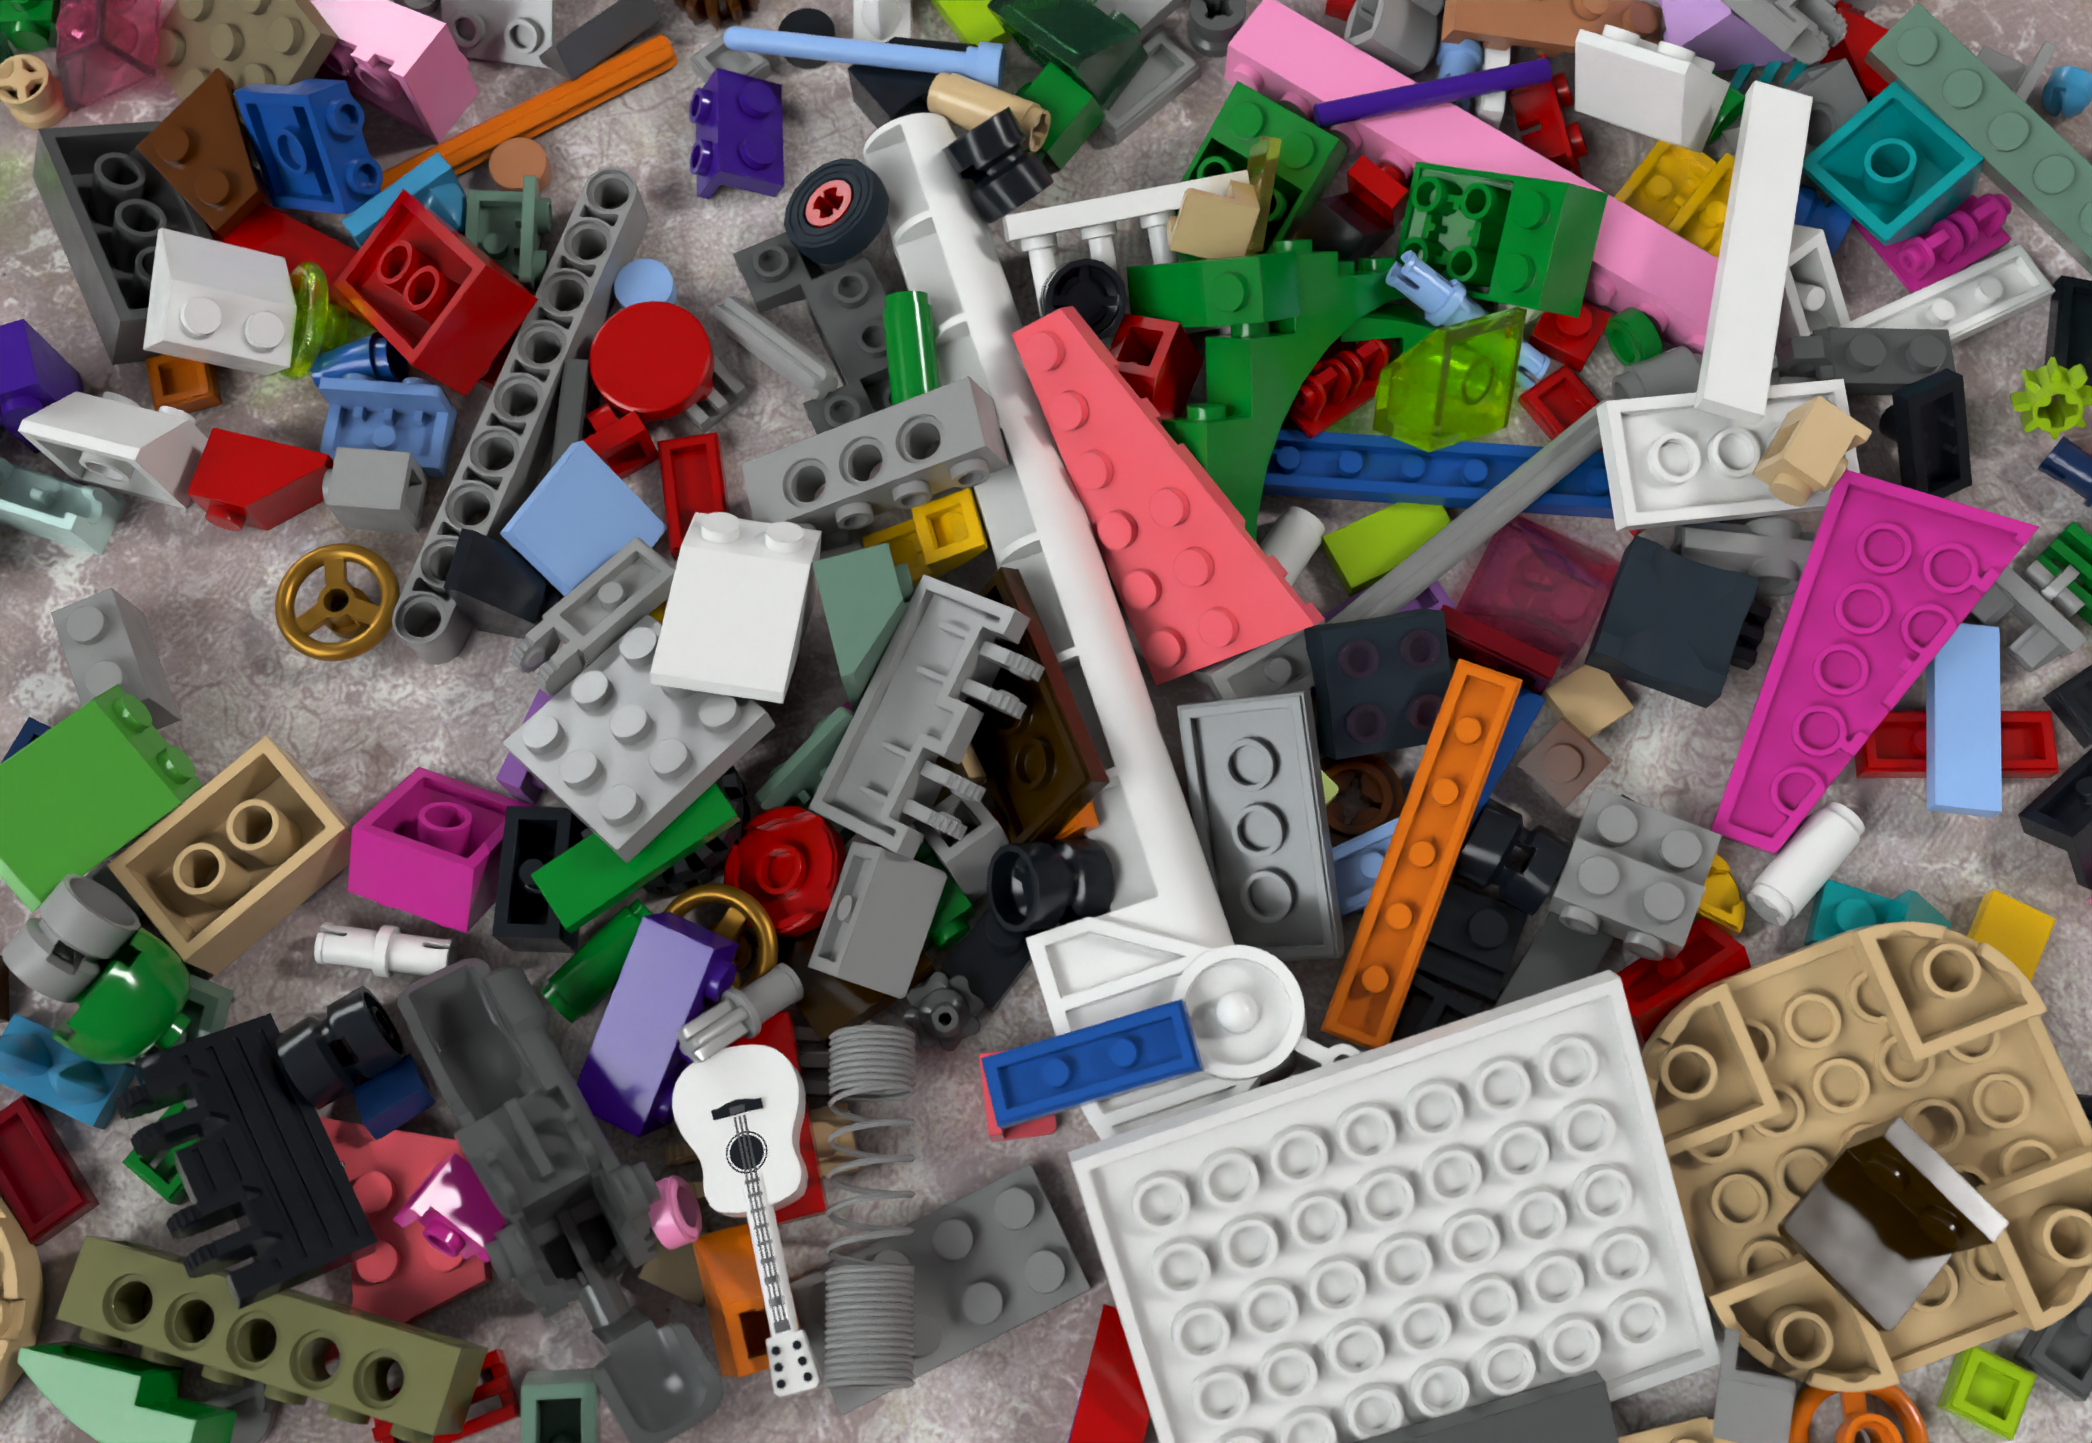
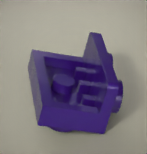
M716 68L703 88H697L694 91L689 108L690 122L696 124V141L691 151L690 171L697 176V197L710 199L720 185L776 197L784 187L782 85Z

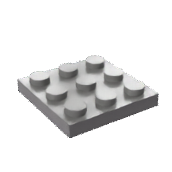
M648 613L502 742L513 758L626 863L630 862L775 727L768 712L752 699L650 684V671L662 625Z

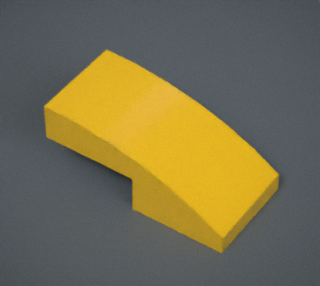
M969 487L930 501L922 506L911 508L913 519L862 537L864 548L888 542L894 566L907 563L913 588L918 586L923 574L936 579L958 568L988 548L974 495Z

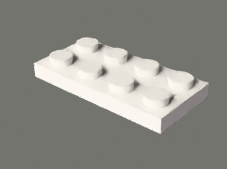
M1844 379L1770 385L1765 416L1755 426L1694 409L1697 392L1605 401L1596 408L1616 532L1824 510L1831 489L1826 492L1819 490L1812 493L1805 505L1793 506L1777 499L1770 492L1769 485L1752 475L1788 412L1820 395L1850 416ZM1855 447L1845 452L1843 457L1848 460L1846 470L1860 473Z

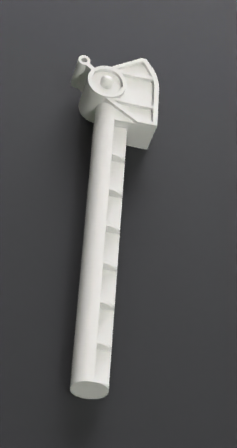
M915 113L892 120L877 129L865 143L863 149L864 160L867 167L872 169L882 180L889 196L888 216L885 221L908 291L926 292L928 294V303L932 305L940 387L969 376L993 398L1009 467L990 473V477L985 482L972 486L996 559L997 569L999 570L1000 567L1019 569L1110 781L1092 799L1099 826L1085 834L1086 838L1095 840L1105 850L1111 862L1114 876V893L1109 908L1110 912L1094 918L1086 917L1025 939L1056 1036L1182 999L1186 1002L1205 1070L1081 1106L1090 1125L1101 1140H1105L1289 1078L1297 1067L1309 1071L1360 1054V1051L1348 1044H1338L1328 1049L1308 1039L1304 1000L1299 984L1292 972L1278 958L1264 950L1234 944L1089 519L1070 479L1011 334L1023 328L988 224L970 196L974 183L971 179L959 178L942 150L958 139L954 125L948 118L939 114Z

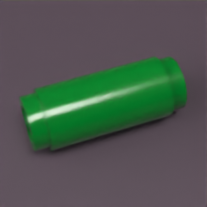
M901 291L889 294L884 298L883 321L892 406L940 387L932 305L928 303V294L926 292Z
M636 899L629 907L625 905L548 979L549 983L540 991L545 999L570 1023L573 1024L581 1015L585 1017L615 988L643 916L653 915L639 899Z

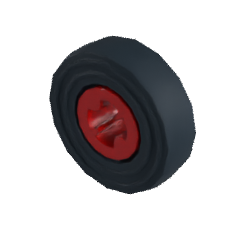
M840 158L825 163L808 174L793 191L786 206L784 226L788 238L802 254L815 263L833 265L850 260L865 250L880 233L888 216L889 196L878 175L857 159Z

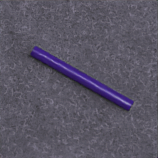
M1542 58L1316 103L1313 105L1314 120L1316 126L1322 128L1547 83L1551 80V65L1548 58Z

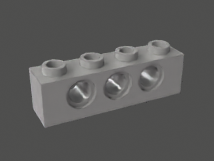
M969 376L742 463L753 521L765 523L791 522L805 529L822 531L821 536L839 529L852 530L871 524L875 520V516L896 508L910 509L922 506L932 499L933 494L955 486L972 487L979 485L990 477V473L1009 467L993 398ZM940 440L937 451L925 459L929 447ZM882 462L879 473L869 480L873 468ZM825 484L823 493L814 500L817 490Z

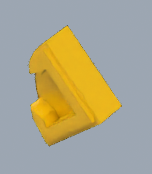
M1715 854L1704 883L1706 888L1695 919L1698 920L1704 917L1734 938L1742 930L1745 919L1744 901L1741 900L1738 886L1729 872L1731 870L1730 867L1718 854Z

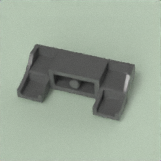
M787 232L733 254L738 270L747 284L759 314L788 303L805 300L808 314L843 385L836 389L835 392H828L824 400L816 401L812 399L803 403L809 421H811L816 434L892 406L883 309L885 308V296L896 292L887 274L877 277L868 257L864 258L862 252L850 260L833 265L815 263L791 243Z

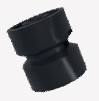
M1009 106L942 149L959 178L971 179L974 183L970 196L988 224L1015 210L1054 182L1037 152H1025L1022 147L1027 135Z
M1086 258L1065 263L1052 271L1042 285L1039 303L1042 317L1059 308L1073 306L1101 340L1115 331L1124 318L1127 295L1125 284L1114 269L1102 261Z
M1489 797L1462 845L1453 874L1481 889L1491 884L1498 886L1501 900L1533 916L1557 879L1569 855L1573 841L1541 824L1531 829L1524 827L1522 814ZM1515 846L1528 854L1519 872L1504 866Z
M1086 837L1057 839L1050 844L1035 841L1002 846L992 856L987 871L989 905L996 920L1005 929L1015 933L1046 929L1055 925L1062 926L1086 917L1094 918L1106 914L1110 908L1114 893V876L1111 862L1105 850L1095 840Z
M364 986L355 989L328 1005L327 1018L324 1020L313 1015L276 1035L275 1040L278 1054L293 1083L312 1106L318 1109L327 1106L354 1090L358 1075L372 1079L406 1059L405 1047L391 1018L378 999ZM342 1037L346 1038L353 1052L349 1053L341 1040Z

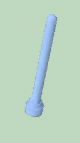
M739 26L729 27L723 35L726 47L733 51L937 74L941 72L957 73L1000 90L1003 84L1005 44L980 41L978 47L968 46L967 51L962 52Z

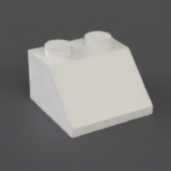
M158 229L143 350L265 376L290 368L297 305L285 258L174 230Z
M76 391L24 418L18 429V432L76 482L184 509L188 508L192 499L186 493L208 441V438L195 426L196 419L188 413L169 406H160L158 411L141 408L133 400L113 392H104L101 398Z

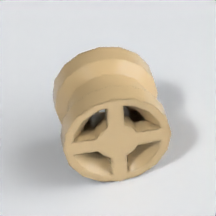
M20 54L7 58L0 64V101L10 109L11 114L24 127L33 130L49 128L65 117L70 105L68 92L53 77L51 70L40 58L30 54Z

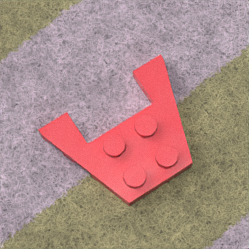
M320 1117L341 1164L345 1165V1173L378 1241L375 1253L351 1262L353 1304L351 1307L404 1323L415 1322L493 1281L492 1264L490 1261L484 1263L476 1255L468 1259L463 1258L460 1254L455 1258L447 1256L434 1248L424 1238L422 1233L426 1227L417 1220L404 1228L393 1220L438 1163L453 1153H457L467 1161L456 1140L401 1130H394L383 1138L375 1140L364 1124ZM334 1342L326 1352L325 1366L340 1358L339 1349Z

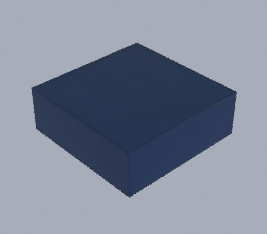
M411 1053L406 1055L405 1060L376 1077L366 1080L352 1090L363 1124L375 1140L383 1138L436 1103L425 1074Z

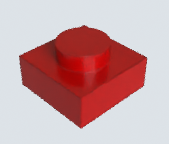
M1362 154L1347 171L1348 192L1353 193L1396 227L1404 218L1408 201L1407 182L1389 164L1381 162L1377 166Z
M1584 300L1579 318L1544 312L1528 343L1540 353L1563 365L1568 364L1571 369L1581 373L1612 314Z

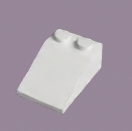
M695 512L680 548L650 671V684L783 704L817 597L818 583L812 562L820 560L822 531L805 529L791 522L765 523L738 519L736 516L725 512L709 514Z

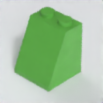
M118 684L93 698L0 764V877L32 913L40 907L66 874L85 875L179 806L203 786L195 776L196 770L190 758L181 749L166 742L152 725V716L147 707L137 697L126 694Z

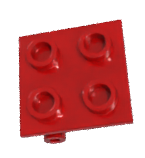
M1339 337L1328 347L1303 381L1287 415L1310 439H1313L1392 387L1395 382L1383 371L1388 363V357L1392 353L1389 341L1387 339L1358 341L1356 344L1354 341L1341 342Z

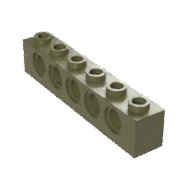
M86 1235L56 1319L81 1326L80 1339L108 1347H121L123 1340L143 1345L139 1355L141 1358L169 1366H182L184 1359L204 1364L201 1373L202 1377L224 1384L241 1386L244 1384L245 1378L266 1384L263 1395L280 1402L305 1405L308 1397L329 1403L326 1415L341 1421L367 1425L370 1417H375L393 1423L390 1435L413 1443H432L436 1435L462 1432L488 1351L487 1347L291 1288L238 1310L227 1286L228 1273L232 1272L231 1270L222 1269L214 1271L210 1275L194 1279L188 1276L182 1262L185 1260L184 1256L124 1238ZM150 1289L153 1303L149 1314L145 1316L143 1312V1299ZM211 1306L214 1313V1325L209 1335L206 1336L203 1330V1318L205 1312ZM272 1324L276 1330L277 1342L273 1352L268 1356L264 1349L263 1339L266 1330ZM334 1342L339 1349L340 1363L336 1372L330 1376L325 1367V1355L330 1345ZM395 1361L401 1365L404 1372L403 1386L396 1396L390 1392L387 1385L388 1371Z

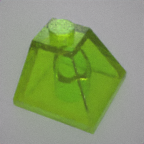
M1514 307L1437 328L1380 371L1379 383L1375 393L1376 406L1373 430L1429 453L1508 427L1527 310Z

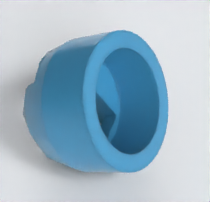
M2073 66L2055 68L2044 86L2042 95L2043 107L2052 116H2058L2061 111H2063L2065 118H2072L2082 113L2092 101V74Z

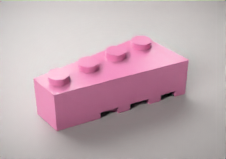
M310 0L339 37L316 75L328 80H346L350 94L439 143L479 93L468 70L469 61L459 51L446 23L389 0Z

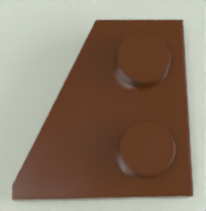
M217 68L136 148L215 232L226 238L268 196L261 172L252 161L253 146L247 128L240 121L232 94L236 90L234 81Z

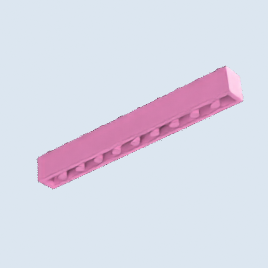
M1262 0L1227 47L1224 79L1231 82L1233 87L1237 81L1243 83L1314 125L1316 124L1313 115V105L1316 103L1417 83L1276 0ZM1451 102L1321 128L1339 138L1350 149L1347 155H1353L1359 159L1363 154L1377 166L1381 162L1392 166L1403 176L1409 189L1411 188L1416 162L1567 182L1603 192ZM1608 194L1584 297L1594 304L1605 305L1617 313L1629 307L1639 309L1651 320L1661 339L1674 347L1684 345L1692 354L1699 353L1703 357L1718 258Z

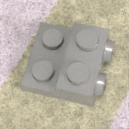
M1594 787L1573 839V845L1562 867L1546 910L1559 914V921L1577 932L1595 935L1599 930L1624 940V948L1642 958L1660 961L1664 956L1674 960L1686 943L1706 888L1704 883L1722 835L1601 788Z

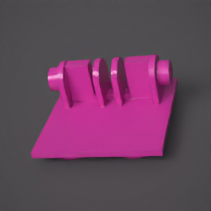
M2001 193L1996 195L1984 194L1978 199L1972 194L1943 220L1937 222L1930 231L1886 247L1854 218L1851 221L1910 294L1966 269L2012 240L2002 228L2007 220V215L2012 211V206L2009 199Z

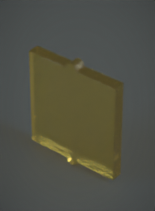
M1260 136L1259 143L1250 148L1247 170L1250 185H1253L1255 188L1260 211L1245 256L1263 251L1281 139Z

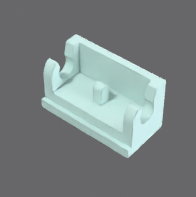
M0 457V524L102 555L127 503L122 497L110 494L104 489L95 486L80 485L26 467L10 464L6 459Z

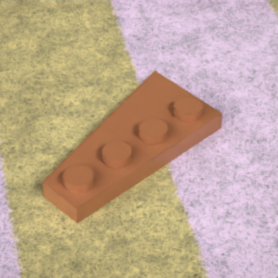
M1445 0L1441 42L1460 44L1465 38L1480 40L1484 42V48L1506 51L1511 45L1535 48V55L1545 54L1547 57L1556 58L1561 52L1575 53V40L1580 29L1602 35L1605 24L1638 34L1640 39L1659 45L1662 9L1642 0Z

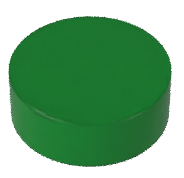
M1629 307L1607 321V342L1614 356L1623 366L1647 360L1662 353L1661 339L1655 326L1639 309Z

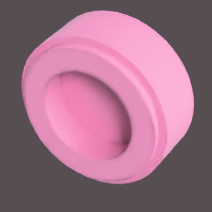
M671 1175L656 1181L661 1199L650 1205L651 1211L648 1212V1216L658 1240L669 1250H674L698 1240L702 1230V1216L696 1196L689 1184L677 1175Z

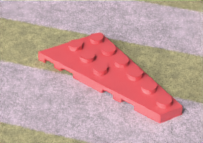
M1073 306L1059 308L1011 334L1070 479L1087 514L1098 547L1156 686L1326 620L1312 602L1307 604L1303 602L1284 578L1288 575V572L1274 555L1266 556L1246 531V520L1185 444L1177 445L1158 421L1161 417L1160 413L1147 397L1139 398L1119 373V362Z

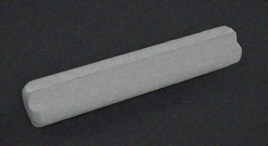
M734 296L726 297L722 305H715L713 317L718 320V328L810 398L816 401L824 400L828 392H835L838 386V379L833 376L834 370L832 367L739 298Z

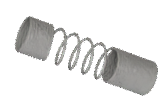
M889 1025L844 1027L835 1030L829 1036L831 1041L828 1044L831 1048L828 1051L831 1055L828 1058L831 1061L828 1064L831 1068L828 1071L831 1075L828 1076L830 1079L828 1083L830 1089L828 1092L833 1097L827 1105L834 1114L860 1123L844 1126L834 1131L828 1137L827 1142L840 1153L863 1159L842 1163L834 1167L826 1177L832 1185L840 1189L865 1195L845 1199L833 1204L826 1211V1215L832 1222L841 1226L870 1232L840 1238L831 1242L825 1249L830 1258L838 1262L850 1264V1266L830 1268L824 1273L827 1276L824 1280L827 1283L824 1287L827 1291L824 1295L827 1298L824 1302L827 1306L824 1311L827 1314L824 1316L826 1322L823 1325L827 1329L824 1331L826 1337L823 1339L826 1342L823 1346L826 1350L823 1354L826 1357L823 1361L826 1365L823 1368L826 1372L823 1375V1378L826 1380L823 1386L827 1389L835 1390L910 1388L915 1384L912 1379L916 1376L912 1372L915 1369L912 1365L915 1362L913 1356L916 1354L912 1350L915 1347L912 1342L916 1339L913 1336L915 1330L912 1328L915 1325L912 1320L916 1317L913 1314L916 1309L912 1306L915 1303L912 1298L916 1295L913 1292L916 1288L913 1285L916 1281L913 1278L916 1268L909 1264L854 1259L834 1253L832 1249L861 1240L913 1235L916 1231L913 1228L879 1226L853 1222L833 1215V1211L842 1207L870 1201L913 1198L916 1194L913 1191H892L853 1186L834 1179L833 1175L846 1169L869 1164L913 1162L916 1157L912 1154L888 1155L857 1151L836 1144L834 1139L844 1133L879 1126H913L916 1122L912 1118L880 1119L854 1115L839 1110L834 1104L838 1100L888 1102L912 1096L916 1092L914 1089L916 1085L914 1082L916 1079L914 1075L916 1072L914 1068L916 1065L914 1061L916 1059L914 1054L916 1052L914 1048L916 1043L914 1039H916V1036L908 1029Z

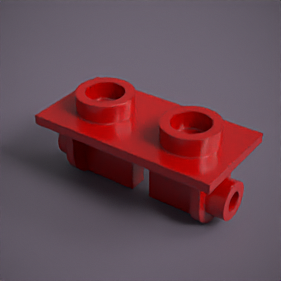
M1539 55V58H1546V55ZM1551 69L1550 82L1508 90V96L1512 103L1520 132L1539 124L1542 129L1521 136L1522 144L1566 170L1572 168L1575 175L1584 180L1579 159L1588 156L1589 153L1579 122L1569 124L1565 108L1575 104L1565 72L1553 74Z

